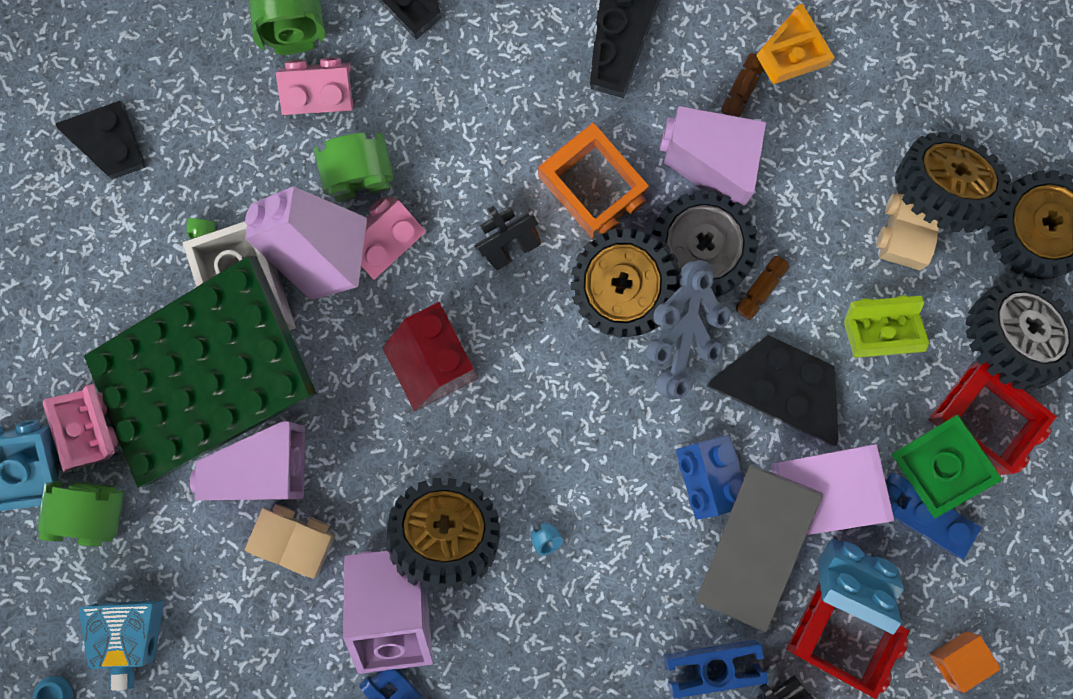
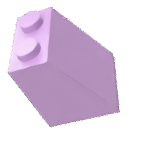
M678 106L675 117H668L659 151L666 152L664 164L705 192L715 191L717 196L720 197L725 194L731 197L729 202L732 204L738 202L744 208L755 191L766 122Z
M294 186L250 205L245 217L247 224L245 239L308 298L315 300L358 287L367 223L366 217Z
M289 421L280 422L196 461V469L192 470L190 475V489L192 493H195V500L304 499L305 426Z
M877 444L770 464L772 473L823 493L807 535L894 521Z
M363 551L356 555L345 556L343 639L358 674L433 664L427 590L422 589V582L420 581L415 586L409 583L407 574L402 577L397 572L396 564H392L388 551Z

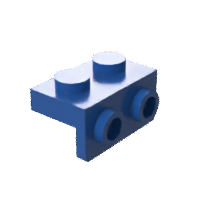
M731 435L676 449L679 468L684 478L689 495V503L695 518L698 520L731 512L744 480Z

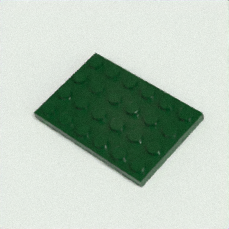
M257 256L243 258L84 355L97 390L103 394V402L107 406L108 417L137 488L156 482L317 394Z

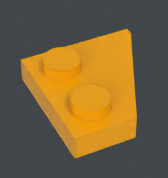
M803 3L794 9L791 15L781 24L756 55L773 85L827 67L835 59Z

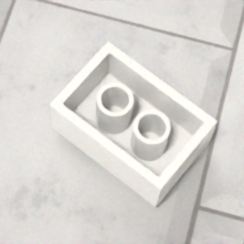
M245 221L183 242L196 287L243 258L257 256L288 329L296 328L277 268L245 239L247 230Z

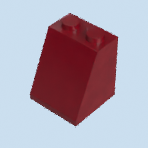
M440 302L405 318L382 347L414 412L479 379Z

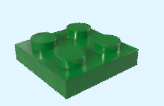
M958 414L891 454L934 519L1003 480Z

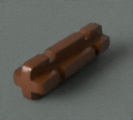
M750 53L742 66L745 69L740 70L728 95L731 97H727L721 107L723 114L735 117L741 116L745 108L742 104L748 102L759 80L757 74L761 75L764 70L756 56L757 54Z
M774 256L765 267L766 270L759 275L746 293L747 297H744L738 304L736 312L747 320L754 318L760 309L759 305L764 304L780 282L778 278L781 279L788 271L790 265L783 258Z

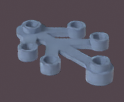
M702 260L688 262L684 265L679 274L680 288L665 303L658 305L654 311L655 323L667 329L658 339L652 340L646 349L647 358L657 364H665L671 356V345L677 340L672 368L663 370L656 382L658 393L672 400L685 397L690 388V382L685 375L692 338L699 348L698 355L701 359L715 363L722 355V345L711 340L698 314L700 301L707 312L706 321L709 325L724 328L730 320V310L718 304L711 289L713 269L708 262ZM685 303L684 312L679 316L678 309Z

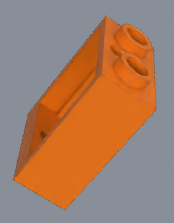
M594 122L538 166V177L591 239L595 238L598 234L615 229L619 225L617 219L626 211L632 215L647 201L644 197L647 194L649 185ZM594 148H597L632 188L596 219L559 178Z

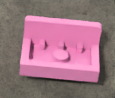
M340 57L320 59V64L306 65V60L302 59L285 61V67H281L275 72L282 115L352 111L353 99L349 75L351 63H341Z
M389 196L387 199L382 197L369 208L370 214L366 217L367 223L361 267L373 280L426 233L424 228L403 204L392 196Z
M94 384L85 385L82 391L44 399L42 404L63 472L107 461L115 453L114 448L118 446L117 437L113 427H107L103 414L107 413V406L103 402V394L96 392Z

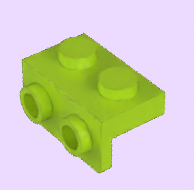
M900 295L894 298L874 300L864 298L851 302L844 325L853 357L926 352L930 343L920 316L925 303L923 297Z

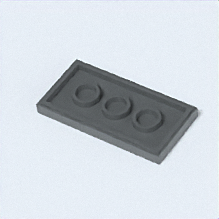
M750 464L696 602L767 633L823 493Z

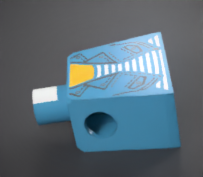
M164 600L94 603L79 607L87 665L90 669L110 668V690L134 688V667H141L154 662Z

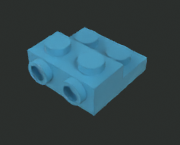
M39 420L21 422L15 425L16 429L3 431V427L0 425V511L41 506L45 482L59 481L55 467L59 456L49 425L40 426Z
M831 538L817 560L822 600L894 635L901 625L896 601L904 591L899 569L886 559L871 557L865 554L855 544Z

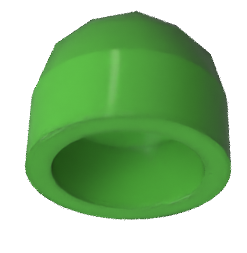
M187 218L186 231L189 239L215 232L217 221Z

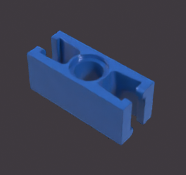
M748 640L663 654L666 670H676L675 666L695 664L698 674L697 679L682 683L668 681L670 694L676 699L768 683L767 672L760 667V663L752 664L753 671L735 673V667L732 662L736 657L752 653L756 656L757 660L764 659L762 644L756 640ZM714 659L722 660L724 665L722 673L714 678L708 677L706 675L708 663Z

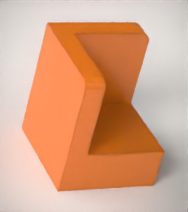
M968 631L930 653L931 658L949 687L961 693L967 692L1000 670L998 662L981 635Z

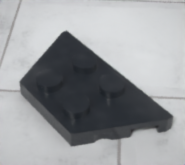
M767 335L711 379L706 386L831 446H837L839 438L834 365L772 336Z

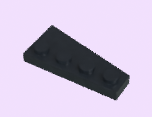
M600 0L599 10L597 11V30L590 76L592 90L620 98L625 97L660 0Z

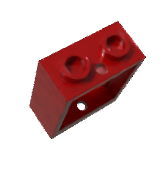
M979 362L971 364L928 420L935 426H938L957 414L961 417L985 386L1028 421L1001 456H998L977 438L975 439L1000 475L1019 473L1029 463L1030 457L1028 454L1034 446L1044 442L1051 434L1052 428H1050V425L1057 416L1023 389L1013 388L1012 382L1006 385L1000 382V373L994 376L990 375L986 371L990 366L987 362L982 365Z
M818 583L786 650L868 696L877 699L879 694L884 693L890 685L892 679L890 671L896 659H900L907 650L909 643L907 636L910 630L900 625L894 635L885 631L862 679L854 677L812 653L835 608L822 600L821 585Z

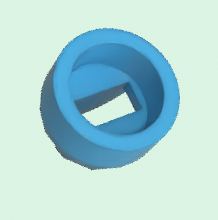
M549 523L540 524L542 528L540 530L535 528L532 530V545L540 556L555 552L564 541L558 529Z

